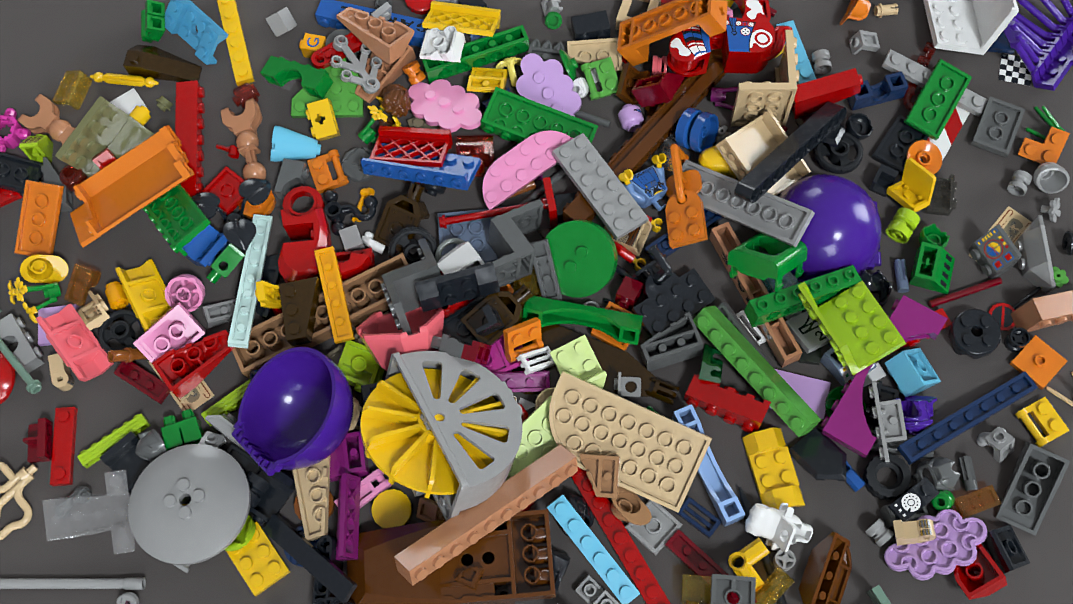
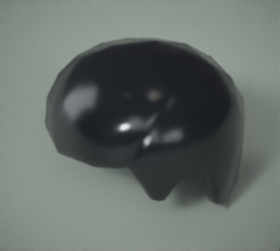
M862 113L852 114L845 123L846 132L859 140H864L871 136L870 134L874 127L871 126V120L867 115Z

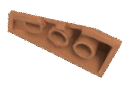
M348 7L336 15L337 19L367 48L388 64H392L403 56L414 35L413 29L399 21L392 23L386 21L385 17L379 16V18L369 16L368 12Z
M408 45L403 56L392 64L382 60L376 77L380 82V88L377 92L368 94L361 85H358L355 95L370 104L376 96L380 95L384 87L391 85L404 73L402 68L406 64L417 58L413 48ZM373 52L366 63L365 70L369 75L372 68L370 66L371 59L376 56Z

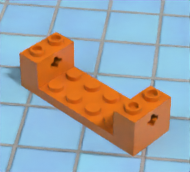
M673 0L622 21L619 26L617 51L632 66H636L648 61L650 43L693 26L699 25L709 37L725 32L728 2L726 0Z

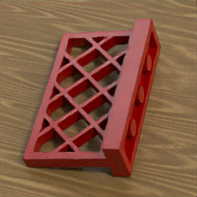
M379 126V136L369 159L413 166L442 167L448 149H451L453 145L451 130ZM394 147L397 149V150H395V151H393V152H390V153L388 152V150H390V149H392V148H394ZM412 148L415 150L409 154L406 153V151ZM428 150H431V151H432L431 153H429V154H427V155L424 154V152H426V151H428ZM381 153H384V154H385V155L382 156V157H377V155H379V154H381ZM399 154H402V155H403V156L400 157V158H395V156H397V155H399ZM417 155H420V156H421V158L412 159L413 157H415V156H417ZM436 156L439 157V160H430Z

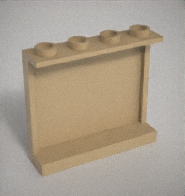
M768 110L719 142L716 147L740 181L784 142L788 136L771 110ZM801 159L767 192L776 196L792 183L809 174L811 170L805 161Z

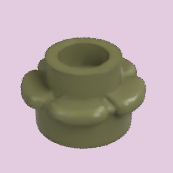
M163 96L156 99L158 102L156 106L163 112L166 110L171 111L170 108L173 104Z

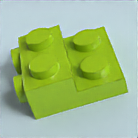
M351 340L346 341L337 364L344 373L349 385L354 386V390L360 393L362 385L374 383L380 366L365 345Z

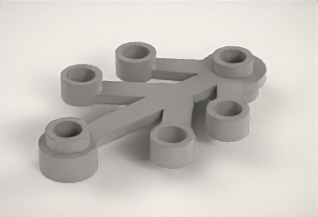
M344 35L336 36L333 41L334 49L343 51L351 62L342 61V58L338 55H334L331 58L330 64L332 67L345 69L341 73V80L361 85L368 94L377 92L380 88V82L376 77L382 60L376 56L371 59L370 66L372 68L369 75L365 67L371 50L362 44L360 48L361 56L360 60H358L349 48L347 38ZM352 72L358 73L361 78L353 76Z

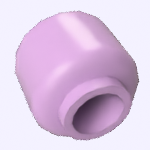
M626 104L618 113L620 124L626 131L635 132L644 123L643 114L637 105Z

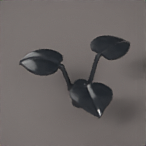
M261 179L245 180L239 186V194L244 198L240 213H231L228 216L218 207L220 204L219 197L212 193H199L191 198L208 219L213 218L216 215V211H218L223 220L227 222L223 228L225 238L235 247L247 251L256 235V227L250 220L242 219L245 204L247 201L251 205L263 203L270 194L271 184Z

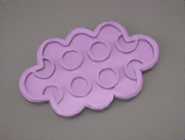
M534 53L523 57L520 66L523 75L516 82L517 92L527 99L575 117L574 114L582 106V100L577 92L573 91V80L569 76L564 75V68L561 63L555 59H549L544 62L539 55Z
M945 509L938 512L936 517L923 515L917 519H930L933 521L936 539L898 546L896 542L889 546L884 554L887 566L893 571L901 572L908 570L915 579L928 580L935 573L942 575L952 573L956 565L969 566L977 557L976 546L983 543L987 537V528L984 522L978 518L962 519L961 515L955 510Z

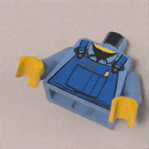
M664 153L652 157V162L656 164V167L653 165L633 175L630 169L624 170V173L619 174V180L624 182V187L641 208H646L653 204L657 211H661L666 207V202L662 199L668 190L664 166H662L666 162V155Z

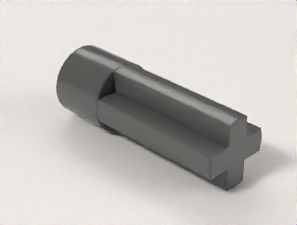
M971 456L959 457L966 492L978 491Z

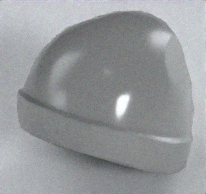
M1045 162L1035 170L1033 181L1041 191L1053 194L1063 191L1069 184L1070 177L1068 172L1054 162Z

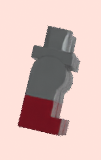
M443 334L442 338L433 336L430 345L432 348L439 349V352H446L450 356L484 365L488 363L492 348L490 345L473 341L471 346L459 338Z

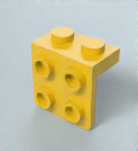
M908 158L905 163L902 180L888 187L886 193L904 208L918 212L930 205L936 177L914 159Z

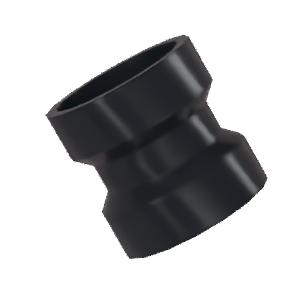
M1024 328L1013 329L1004 340L1005 347L1011 352L1021 351L1029 343L1030 334Z

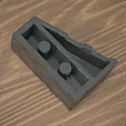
M690 312L686 313L679 321L670 324L669 328L657 333L641 345V358L649 372L703 355V342Z

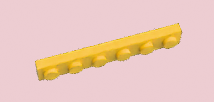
M217 0L223 29L229 34L226 42L236 84L239 86L255 82L236 0Z

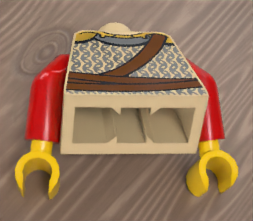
M647 215L649 218L648 222L618 240L614 238L606 226L604 227L613 239L617 253L629 263L633 262L636 271L642 269L637 263L646 265V261L643 258L637 259L635 257L640 256L651 229L654 232H660V226L663 224L660 218L652 220V217Z

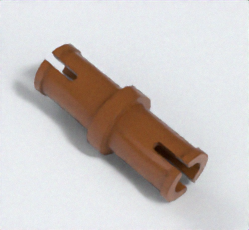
M126 347L123 350H110L107 354L110 363L121 361L130 363L133 360L147 359L138 348L132 349L131 347Z

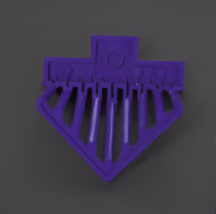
M1017 0L1020 5L1052 32L1044 31L1020 13H1017L1003 30V33L1010 47L1016 50L1030 72L1033 86L1055 91L1073 65V7L1069 0H1060L1069 16L1068 18L1063 16L1051 0H1040L1061 24L1058 25L1053 23L1028 0Z

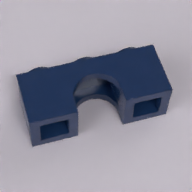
M901 71L885 75L881 82L872 86L869 85L868 80L863 81L860 93L848 97L847 100L853 111L904 98L909 86Z

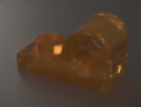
M75 264L64 300L84 306L89 289L99 283L101 272L84 264Z

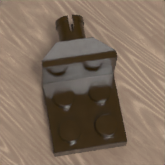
M411 182L406 195H400L387 201L373 240L389 247L392 237L398 231L406 227H419L421 220L429 219L430 214L427 207L420 200L425 189L423 185L419 186L418 183ZM409 234L408 240L414 239L416 234ZM397 244L395 250L404 254L403 246Z
M524 284L513 294L509 291L490 294L466 314L461 321L479 342L492 346L504 336L503 330L522 323L523 305L534 295ZM489 304L497 309L505 327L486 337H482L476 334L475 329L489 323L482 310L483 307Z

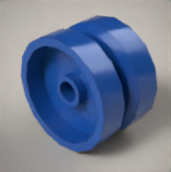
M696 108L686 109L676 127L675 140L677 145L686 149H692L698 153L712 147L718 134V117L715 114L702 112Z

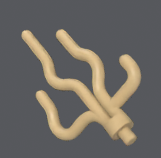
M0 462V470L9 479L4 485L0 486V494L5 493L0 498V517L2 507L13 497L24 511V516L21 520L8 524L0 531V540H3L12 531L23 528L31 521L33 515L32 508L24 499L22 492L24 487L35 478L33 474L38 468L34 464L28 468L22 467L15 474L7 464Z

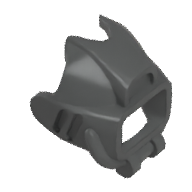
M939 456L929 461L920 462L916 467V475L912 477L916 483L923 479L922 472L929 468L935 482L934 487L938 491L948 490L951 492L955 490L954 486L961 474L952 470V465L955 461Z

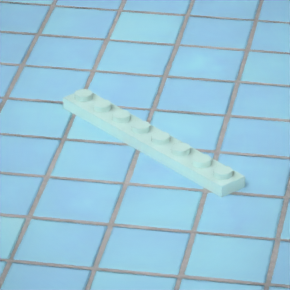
M253 215L252 222L256 227V235L245 254L228 338V347L248 349L258 300L255 295V282L262 279L273 216Z

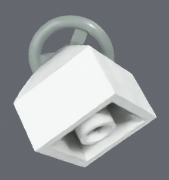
M450 238L443 241L435 253V260L444 275L485 264L468 241L465 242L458 238ZM456 244L455 248L447 254L441 255L446 246Z

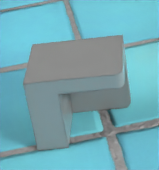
M287 7L266 18L276 37L297 26Z
M357 225L339 230L345 251L365 249Z

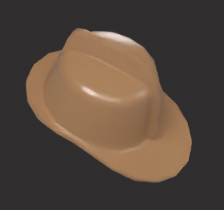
M618 486V499L611 498V511L613 515L621 521L630 522L634 525L642 526L648 524L652 518L648 507L636 493Z

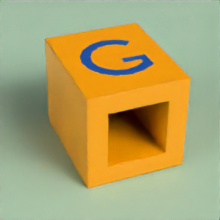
M305 33L304 38L301 39L299 44L303 56L311 58L315 51L325 47L326 37Z

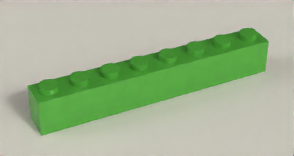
M715 305L704 307L693 321L702 333L763 399L771 402L770 407L798 437L808 434L821 421L819 416Z

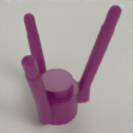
M712 87L711 102H715V106L733 110L734 106L722 103V101L726 100V92L737 91L738 87Z

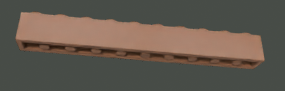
M561 444L505 481L486 501L461 511L459 515L450 518L395 555L397 571L412 586L425 579L426 576L441 568L446 562L458 556L466 548L475 544L502 523L510 520L515 514L543 497L544 494L557 487L567 478L573 476L578 471L577 457Z

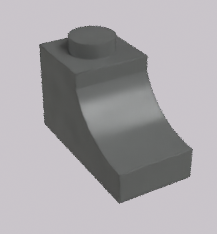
M283 159L274 189L278 199L284 200L289 191L295 187L304 186L305 181L309 179L310 170L305 162Z

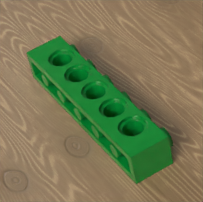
M520 25L496 33L493 37L487 36L465 43L460 58L461 63L422 59L423 68L430 84L436 80L472 70V67H481L529 51V38L524 26Z
M854 265L805 281L816 304L819 305L838 296L861 282L862 279ZM799 284L749 300L744 312L752 328L805 310L806 308L798 296L801 293L798 288Z

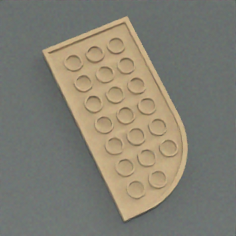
M562 371L551 397L549 422L553 438L557 446L561 444L577 457V466L585 470L580 454L620 457L618 486L679 513L710 445L711 437Z

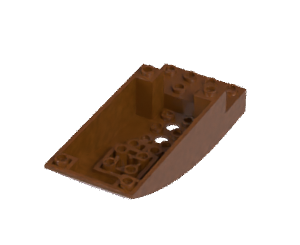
M548 509L518 512L510 520L502 523L494 531L479 539L475 544L466 548L458 556H455L441 568L436 569L426 576L425 579L413 586L397 571L394 556L446 522L445 519L359 533L358 559L347 560L348 577L358 585L349 598L355 604H515L516 601L556 598ZM486 552L494 554L495 559L493 563L485 564L482 557ZM470 554L473 556V563L470 566L462 564L461 558L463 555ZM476 566L484 569L475 589L455 581L456 576L468 568ZM502 592H506V593H507V595H500V594H501Z

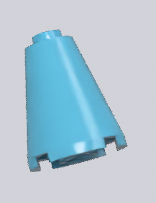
M274 126L270 161L280 162L284 158L291 160L316 158V155H320L321 144H318V140L281 126Z

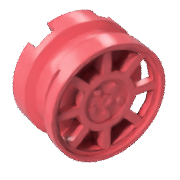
M653 55L651 76L666 73L667 56L660 58L657 55Z

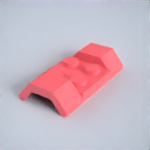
M68 304L59 313L47 318L41 316L36 318V321L46 333V338L66 366L71 368L80 381L86 382L103 374L114 364L108 361L107 353L102 349L98 340L85 325L72 304Z

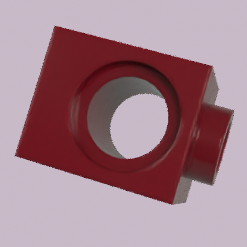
M625 276L616 293L615 304L624 309H633L642 293L643 283Z

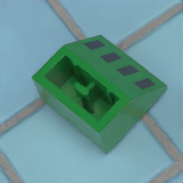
M922 241L916 250L909 285L948 294L955 258L942 246Z

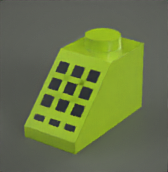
M37 134L36 136H28L19 144V148L30 160L43 163V157H46L52 163L53 142L47 135Z

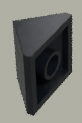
M1011 525L1000 527L987 533L984 544L991 558L1003 574L1030 564Z

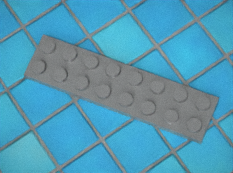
M685 160L682 165L683 172L697 170L701 174L702 189L697 195L702 199L704 209L788 245L797 247L815 214L813 210L768 192L755 203L747 202L734 195L738 180Z

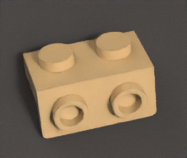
M90 290L88 294L93 301L77 310L88 329L92 330L93 328L100 327L110 317L106 312L109 308L98 293L94 295Z

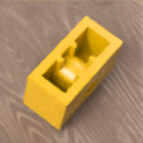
M326 98L307 104L306 115L308 120L312 122L313 127H310L313 138L316 137L318 141H323L341 136L331 100ZM321 117L325 118L323 124L319 123Z

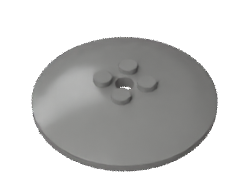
M189 444L171 449L157 457L144 469L132 489L128 505V519L132 534L145 552L162 562L174 565H191L206 561L225 550L241 532L250 510L251 491L249 481L241 465L222 449L205 444ZM186 496H191L190 503L183 506L182 499Z

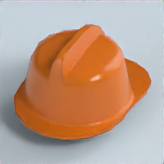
M851 0L839 25L841 26L847 19L856 21L865 19L871 7L869 0Z

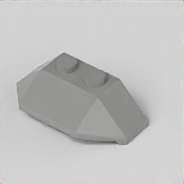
M1038 215L1015 242V246L1022 254L1018 260V267L1025 279L1036 287H1041V291L1044 293H1050L1056 287L1043 217Z

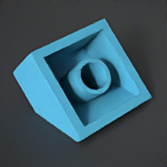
M921 348L904 350L885 362L887 372L894 378L898 384V390L905 397L913 396L941 382Z

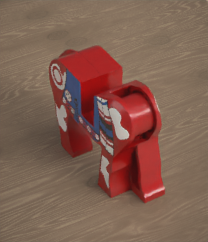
M660 0V6L673 0ZM733 0L740 8L742 18L727 17L725 32L709 37L699 25L670 35L667 65L673 72L684 77L705 74L711 50L721 49L724 73H758L767 66L769 60L775 58L783 50L786 42L785 30H792V27L776 26L774 28L771 25L769 0Z

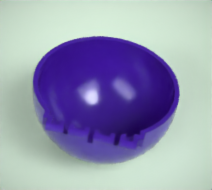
M827 174L813 175L792 183L779 194L778 197L813 210L815 213L800 239L807 246V260L803 262L802 267L804 272L800 277L795 278L796 268L787 273L789 276L804 282L854 265L860 276L865 270H873L875 266H881V252L878 251L880 250L881 220L877 202L873 201L859 185L840 176Z
M295 347L285 350L266 362L249 383L240 404L238 421L233 426L235 429L232 432V436L268 476L274 475L275 472L279 473L281 469L296 470L315 465L335 452L350 429L354 409L350 385L342 370L321 352L309 347Z

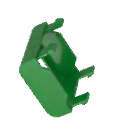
M759 232L728 253V265H731L730 278L738 275V271L761 280L769 277L776 280L775 292H778L784 286L782 278L785 274L796 268L795 278L803 274L804 270H802L803 262L807 260V246L802 241H799L797 247H794ZM759 247L765 248L768 254L771 255L760 253Z

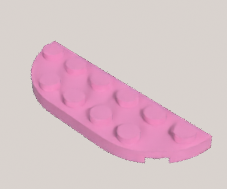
M557 131L538 132L498 158L489 167L483 180V198L488 210L496 208L556 165L558 162L552 155V151L573 138Z

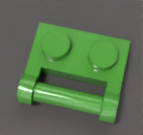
M611 57L580 66L589 86L591 101L616 94L619 81ZM592 69H595L598 81L602 90L600 92H597L596 85L591 73Z

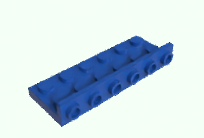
M394 147V148L388 150V152L390 153V152H393V151H395V150H397V149ZM412 148L406 151V153L409 154L415 150ZM428 150V151L424 152V154L427 155V154L431 153L432 151H431V150ZM381 153V154L377 155V157H382V156H384L385 154H384V153ZM447 153L442 167L413 166L369 158H362L361 165L363 173L368 175L468 190L481 165V159ZM399 154V155L395 156V158H400V157H402L403 155H402V154ZM417 155V156L413 157L412 159H418V158H421V156H420V155ZM436 156L430 160H439V157Z

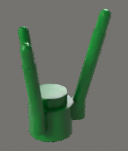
M1037 106L1034 107L1036 112L1050 127L1065 131L1045 106H1042L1045 114ZM1028 127L1026 128V131L1045 140L1046 136Z

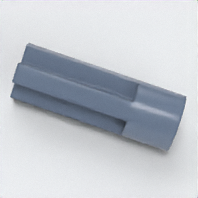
M896 259L894 267L897 292L906 293L909 291L905 259Z

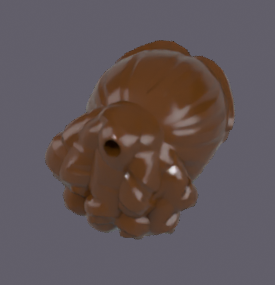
M391 84L382 89L380 97L383 98L382 107L384 111L398 118L407 116L408 111L411 109L408 90L399 84Z

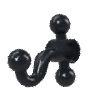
M328 190L324 194V200L328 203L325 206V213L330 222L333 223L332 232L336 236H340L339 230L346 228L345 224L342 223L346 215L353 213L357 219L369 221L376 214L378 200L373 195L365 197L363 203L369 211L363 214L356 206L350 204L340 205L337 202L338 194L336 191Z

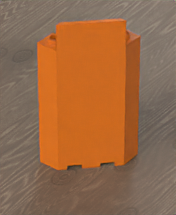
M169 125L159 129V132L84 182L73 187L76 197L84 202L83 205L70 213L80 245L83 248L194 175L193 170L187 165L189 160L186 153L180 148L182 144Z

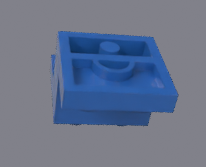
M209 224L183 247L188 253L185 257L197 266H210L216 259L215 255L227 247L228 240L223 233H219Z

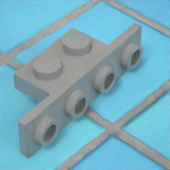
M872 381L869 393L870 398H875L876 406L872 407L874 419L878 418L879 427H875L877 439H882L883 447H879L880 458L885 459V463L888 464L890 459L887 443L908 440L901 399L880 402L877 383Z

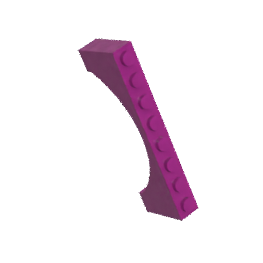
M903 295L901 300L896 299L891 308L894 312L891 317L888 316L905 342L924 338L936 340L948 319ZM873 364L857 374L851 375L854 379L851 384L848 382L845 384L841 391L844 394L842 399L835 401L831 408L834 411L830 418L826 416L821 425L824 428L822 431L823 435L863 458H866L877 439L872 435L867 425L862 402L864 381Z

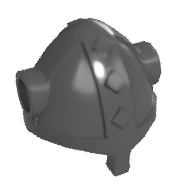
M152 429L139 434L140 440L136 446V455L149 460L151 463L166 452L164 441L156 430Z

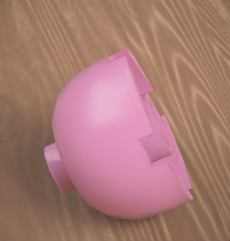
M181 274L174 277L165 288V299L168 305L173 307L180 302L189 312L195 311L203 303L205 297V287L202 281L191 274Z

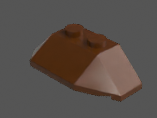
M836 532L830 533L811 550L798 588L803 604L841 603L852 570V562L849 549L850 541Z

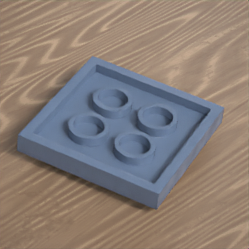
M488 209L438 213V217L444 214L445 217H452ZM494 217L447 225L446 229L440 228L438 218L439 244L450 238L468 241L484 263L493 262L498 258L488 244L490 220ZM456 244L446 246L441 255L447 254L455 248Z

